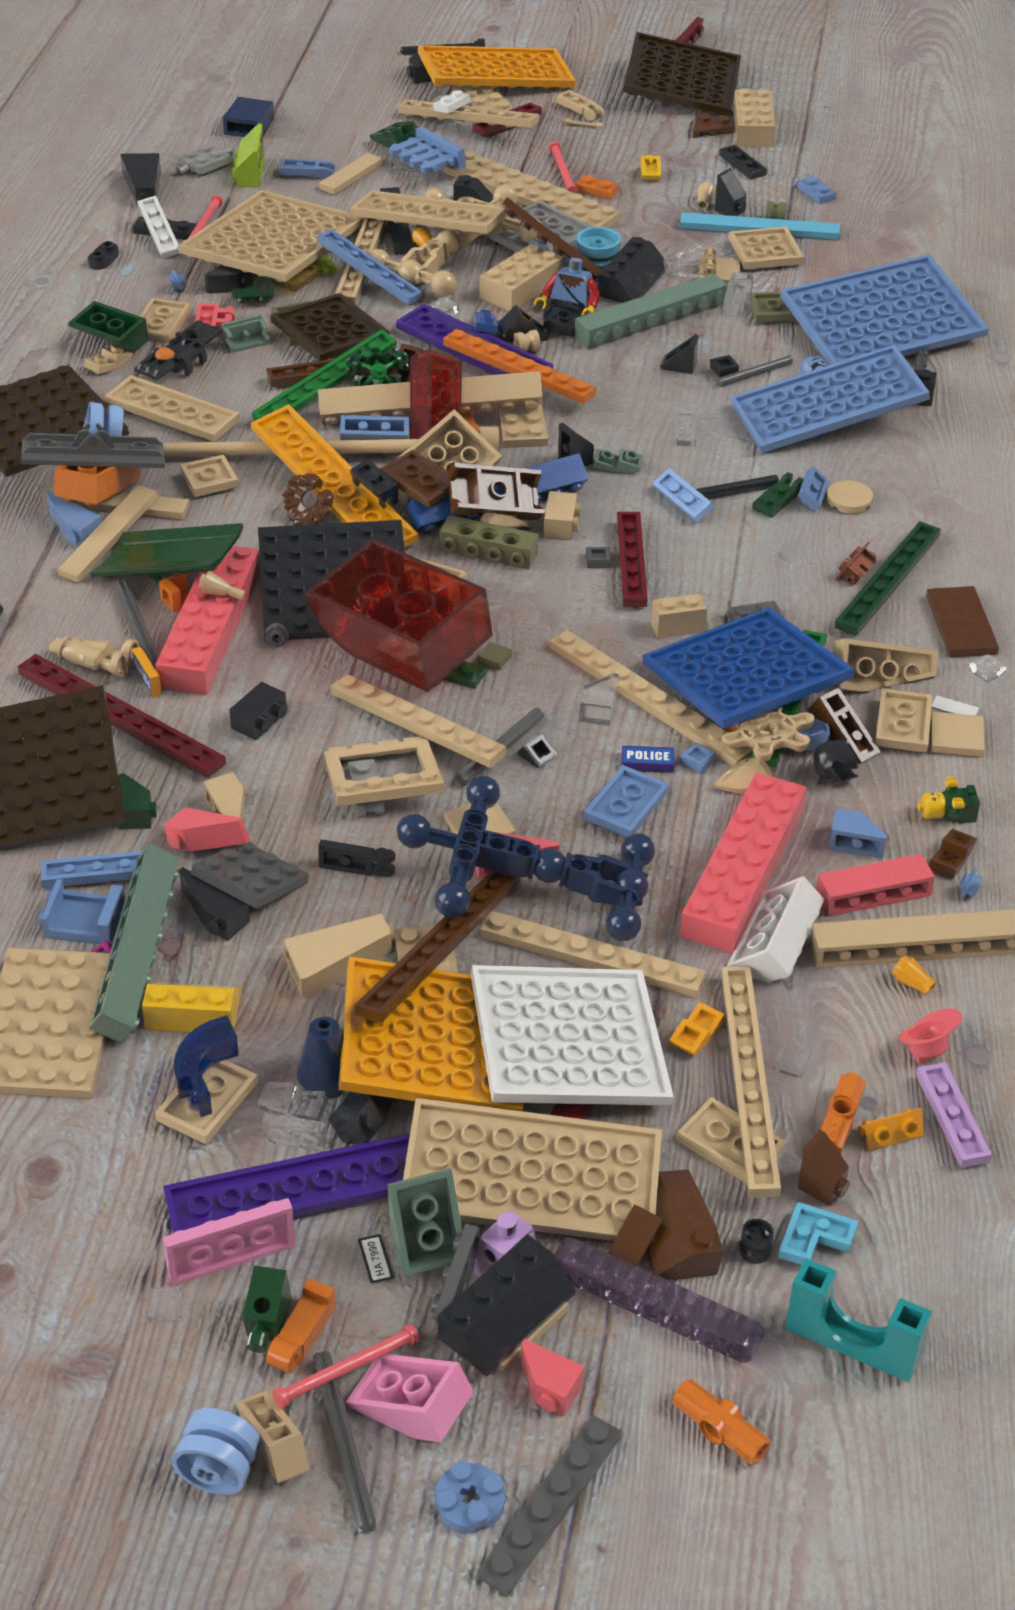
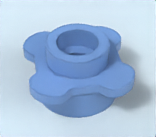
M973 868L971 874L965 873L959 884V888L963 889L960 898L963 899L966 894L974 897L978 892L983 877L976 875L977 868Z

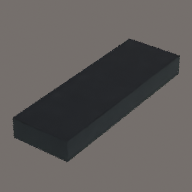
M731 145L719 150V155L749 179L752 180L767 175V168L737 145Z

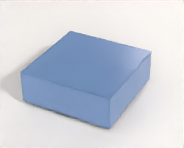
M694 743L680 755V763L701 774L716 761L717 754L698 743Z

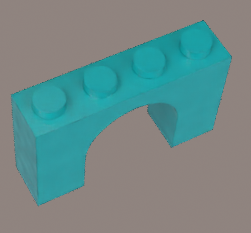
M805 1258L792 1284L785 1329L910 1383L922 1356L932 1311L900 1298L886 1327H871L861 1324L847 1316L834 1300L833 1289L837 1271Z

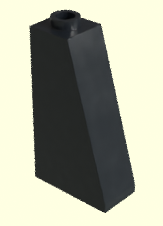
M121 154L122 173L136 205L138 206L137 201L156 196L158 198L161 176L160 154Z

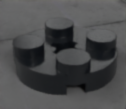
M559 303V307H553V304L548 305L543 310V328L562 332L565 336H573L575 334V319L582 317L581 310L564 303Z

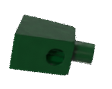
M256 1265L253 1267L243 1312V1322L246 1334L249 1337L247 1348L250 1351L256 1353L266 1352L268 1342L273 1341L278 1336L285 1324L292 1300L287 1270Z

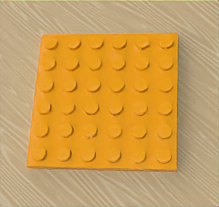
M349 956L339 1090L410 1101L422 1098L523 1111V1103L492 1102L471 975L434 969L382 1023H378L355 1015V1004L397 963Z

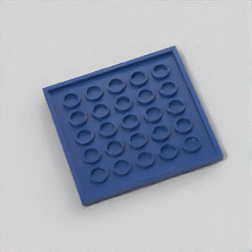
M771 608L763 609L642 655L644 665L723 729L854 678V668Z

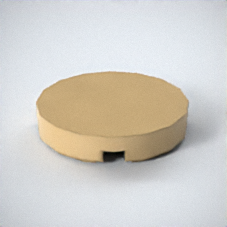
M843 480L833 483L828 488L827 502L832 508L833 506L837 507L838 511L842 513H862L866 511L867 507L870 508L872 506L873 492L863 483Z

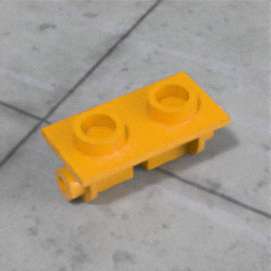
M907 1108L901 1113L872 1121L864 1120L861 1125H858V1131L861 1137L866 1136L867 1150L871 1151L924 1136L922 1108L913 1110Z

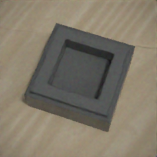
M586 547L587 568H611L610 547Z

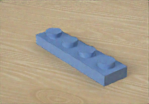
M143 851L42 860V888L54 887L57 879L63 880L64 886L131 880L136 860Z

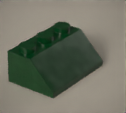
M93 301L68 322L69 327L135 351L149 340L146 318Z

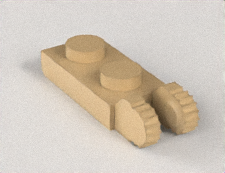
M571 90L556 96V103L575 111L577 114L584 115L586 120L593 121L596 117H602L605 113L604 108L594 101Z

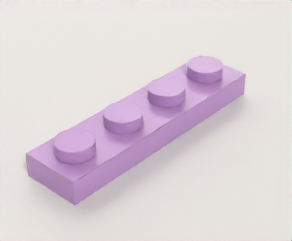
M943 1062L918 1067L916 1076L960 1167L964 1168L989 1163L992 1154L947 1063Z

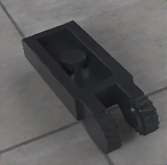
M321 839L318 845V866L320 868L366 876L389 877L395 874V866L392 862L395 860L396 853L382 847L375 849Z

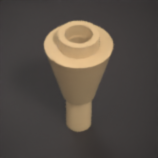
M210 570L207 574L203 573L199 581L198 587L202 588L201 594L229 595L243 600L245 595L244 590L230 586L231 584Z

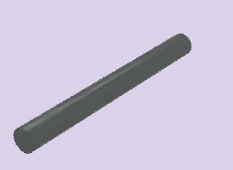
M791 355L717 378V384L721 387L793 363V358Z

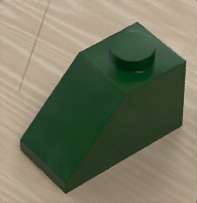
M125 773L119 774L126 822L118 824L119 830L152 828V818H157V803L151 801L150 790Z

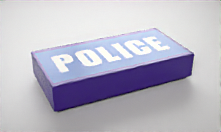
M622 746L621 766L624 765L637 771L674 772V748Z

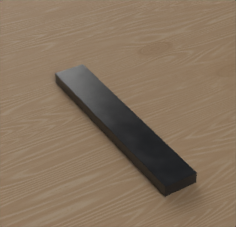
M399 187L380 188L381 192L401 194ZM387 220L394 254H407L414 248L409 224L403 222L394 223Z

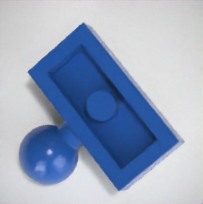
M481 309L480 312L474 311L473 323L476 331L496 334L498 329L501 333L502 329L498 323L500 320H496L495 314Z

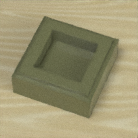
M489 642L478 655V663L501 670L512 657V649Z

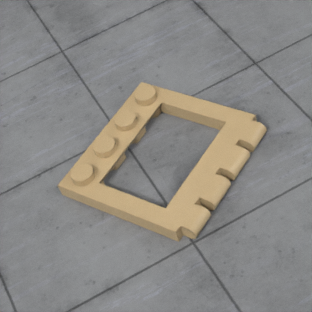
M421 736L403 738V742H399L398 739L377 742V745H373L372 742L351 745V748L348 749L347 746L328 748V751L324 752V760L337 806L444 792V782L427 738L422 739ZM416 751L423 771L413 774L398 773L394 776L383 778L374 776L367 780L353 781L345 779L340 760L347 761L363 757L370 758Z

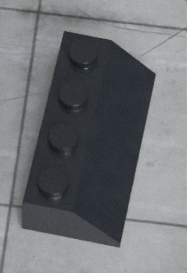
M632 237L598 274L599 297L621 303L643 297L665 273L669 264L651 241L644 240L641 237Z
M527 1234L438 1314V1339L485 1376H489L521 1346L524 1339L527 1340L575 1295L576 1290L553 1253Z

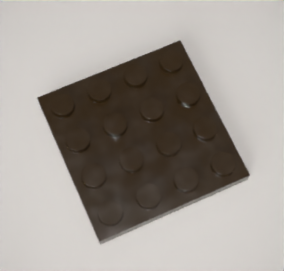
M341 293L271 314V322L318 361L328 360L344 354L381 329L388 334L390 333L389 330Z

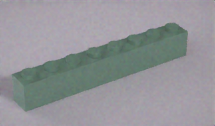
M713 273L576 318L575 338L589 349L727 303L728 284Z
M150 843L136 860L89 1029L120 1043L128 1034H134L139 1025L140 1018L137 1017V1013L142 1008L143 991L151 980L152 975L148 972L157 957V952L154 949L163 935L160 927L167 918L168 910L165 908L174 893L171 886L179 874V870L176 869L179 857Z

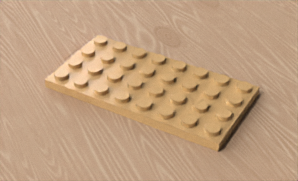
M416 1098L403 1180L451 1168L460 1220L462 1222L493 1225L500 1214L512 1211L532 1225L534 1231L614 1241L634 1204L654 1215L656 1214L662 1129Z

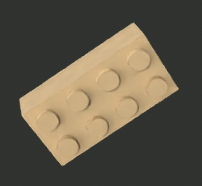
M749 89L735 90L733 117L736 145L774 147L776 124L772 91L766 89H759L758 91Z
M529 244L479 276V298L508 311L515 305L520 307L539 295L552 275L563 268V257L536 244Z

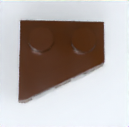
M707 113L697 114L693 138H699V133L708 132L709 136L732 133L734 118L726 115L711 116Z

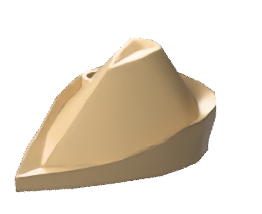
M483 513L480 518V522L519 529L523 526L531 527L532 525L517 518L496 513Z
M754 757L746 758L734 764L713 784V787L744 795L756 772L771 777L772 772L765 762L758 761Z

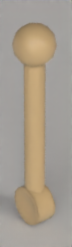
M570 118L564 121L567 126L573 124L595 127L596 129L603 128V124L600 122L596 124L572 121Z

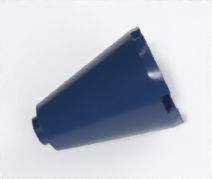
M319 1017L310 1023L297 1068L299 1085L301 1084L309 1095L321 1099L335 1098L339 1096V1092H342V1090H339L343 1033L338 1022L331 1017Z

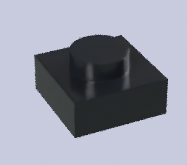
M730 355L710 359V367L719 378L739 371V365Z

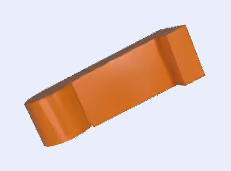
M311 1278L307 1279L303 1286L301 1298L280 1333L269 1346L266 1356L267 1364L290 1374L296 1369L336 1309L334 1288Z

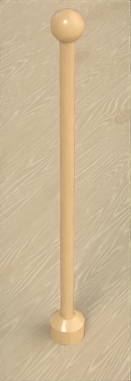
M499 426L480 427L477 432L499 452ZM419 439L325 441L338 454L404 453ZM263 441L163 443L164 456L276 455Z

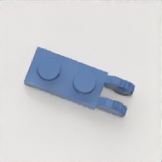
M283 158L279 171L280 175L288 177L295 175L308 178L319 176L321 179H326L334 174L335 164L332 161Z

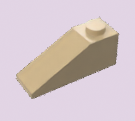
M234 772L203 781L205 801L211 812L241 817L244 822V797L247 796L244 782L239 781Z
M267 1390L236 1402L241 1418L251 1424L260 1435L261 1445L258 1452L266 1468L277 1483L293 1480L299 1474L310 1470L301 1432L286 1413L277 1406L274 1398Z

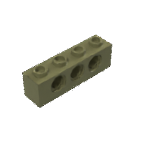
M452 515L447 517L439 531L441 551L525 569L531 568L538 555L539 534Z

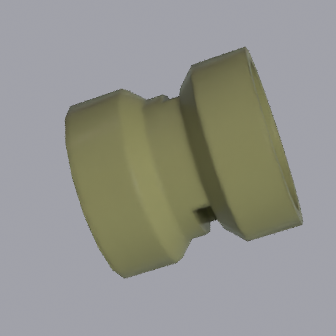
M767 201L765 218L785 220L787 202L775 204L773 201Z

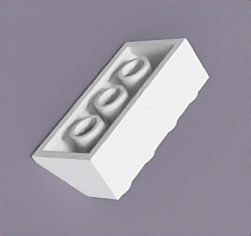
M805 876L762 893L726 967L750 966L752 978L766 983L778 979L784 980L792 974L793 966L798 956L802 953L805 940L811 933L812 923L819 916V910L824 901V898Z

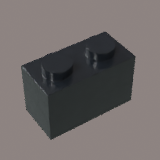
M261 681L229 709L231 729L257 740L287 713L286 692Z

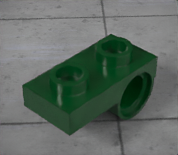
M260 276L254 281L253 288L232 289V300L236 299L237 303H248L249 299H257V302H269L270 298H274L272 281L266 276ZM260 281L268 284L269 289L266 292H260L257 289V284Z

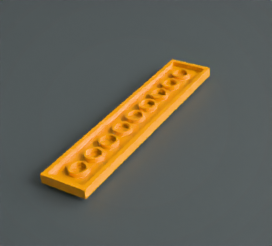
M286 405L251 422L252 431L295 475L310 473L322 479V489L315 488L311 491L318 496V493L325 489L331 490L334 499L333 505L330 506L329 510L342 523L401 520L404 548L419 541L418 533L387 502L385 503L386 508L383 509L379 505V498L363 484L360 483L359 486H356L353 483L352 475L350 474L352 467L290 405Z

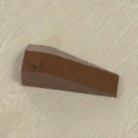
M689 1169L660 1171L655 1215L662 1218L663 1221L648 1248V1257L654 1279L665 1280L717 1275L723 1255V1248L716 1225Z

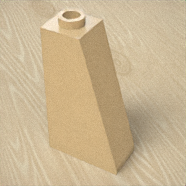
M378 914L284 939L285 960L302 999L310 997L347 977L349 956L379 960L392 953V940H395L394 929L391 923H386L383 914Z

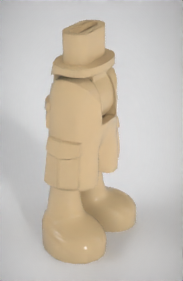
M66 636L63 639L56 638L49 645V652L57 654L59 658L67 660L71 664L87 667L95 671H102L104 669L116 677L125 678L128 675L129 669H134L132 649L139 647V642L135 639H128L123 643L121 650H113V646L109 641L90 640L79 637L72 639V637Z

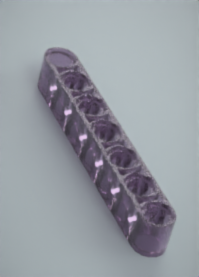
M566 1237L563 1239L554 1253V1257L573 1286L736 1361L749 1362L765 1335L763 1326L756 1320L575 1238Z

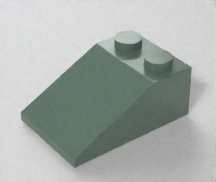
M451 1168L387 1184L390 1231L395 1260L404 1276L443 1267L448 1262L452 1263L456 1252L453 1250L454 1240L459 1231L462 1232Z

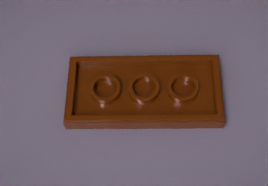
M974 586L927 589L926 597L949 657L998 654V643Z

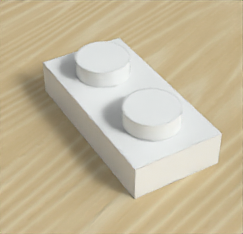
M460 90L453 91L452 94L441 97L439 101L433 103L434 111L449 114L470 103L471 96Z

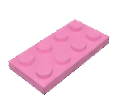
M289 1199L272 1201L258 1208L240 1211L235 1215L216 1221H208L203 1225L184 1231H176L171 1235L163 1237L167 1271L171 1285L174 1286L296 1247L293 1210Z

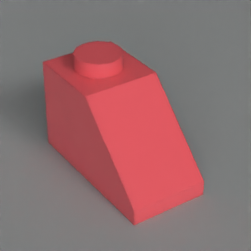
M524 1339L521 1343V1365L534 1402L548 1412H556L565 1416L583 1387L584 1366Z

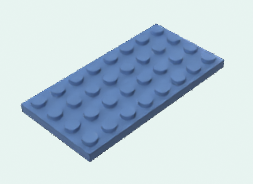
M894 344L730 398L733 408L761 453H765L929 400L930 395L925 385Z

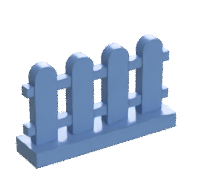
M422 126L415 129L416 137L408 138L407 141L399 144L395 143L389 147L390 156L399 155L401 162L410 161V167H420L423 174L435 173L438 169L448 165L458 169L466 167L463 148Z

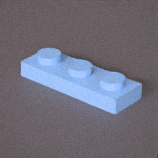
M670 468L652 483L658 492L696 523L714 508L711 501Z

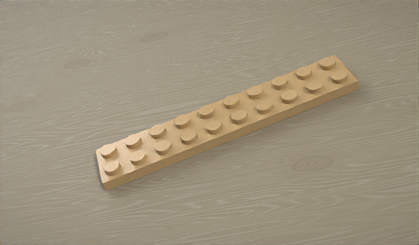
M471 151L465 152V168L458 169L450 165L444 167V173L456 178L459 175H469L473 178H478L493 193L498 186L509 184L517 191L518 203L528 206L540 200L593 227L609 228L621 220L622 212L611 206L600 204L596 200H590L581 194H575L565 188L557 187L550 182L524 174L517 169L509 168L502 163H496Z

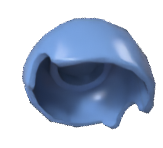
M814 718L811 728L798 732L810 738L809 746L805 751H815L820 744L828 741L830 735L828 724Z

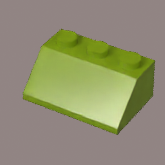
M257 124L240 141L239 148H236L232 176L233 179H236L237 187H260L264 165L262 124Z

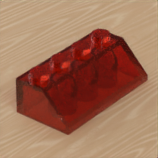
M430 349L410 356V439H420L454 409L461 415L462 360Z

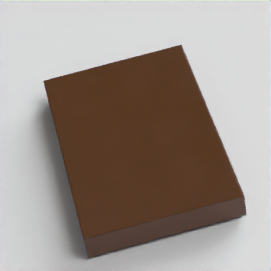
M413 450L381 468L386 475L398 484V489L428 508L449 495L448 472Z

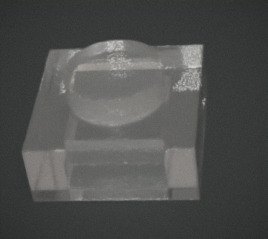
M445 297L429 305L449 316L459 312V304Z

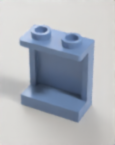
M57 879L54 888L48 892L45 909H41L39 914V925L43 926L44 937L101 944L102 941H113L125 903L123 886L112 884L108 895L67 891L64 888L63 880Z

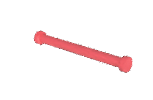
M556 141L551 142L549 150L555 157L567 187L566 190L577 194L578 188L573 184L560 152V144Z
M214 195L211 198V204L188 238L205 228L216 209L223 204V198L220 195Z
M409 1324L403 1327L402 1332L285 1388L279 1386L273 1389L274 1401L282 1409L288 1406L289 1401L406 1344L414 1345L418 1343L419 1334L416 1328Z

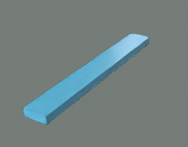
M681 212L680 220L681 229L730 232L787 226L793 237L839 240L840 230L839 223Z

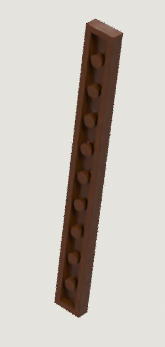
M491 870L469 892L470 906L465 914L457 918L444 917L355 1004V1015L373 1022L382 1023L520 883V877Z

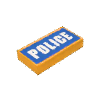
M141 647L133 648L132 657L135 671L152 698L160 696L159 674Z

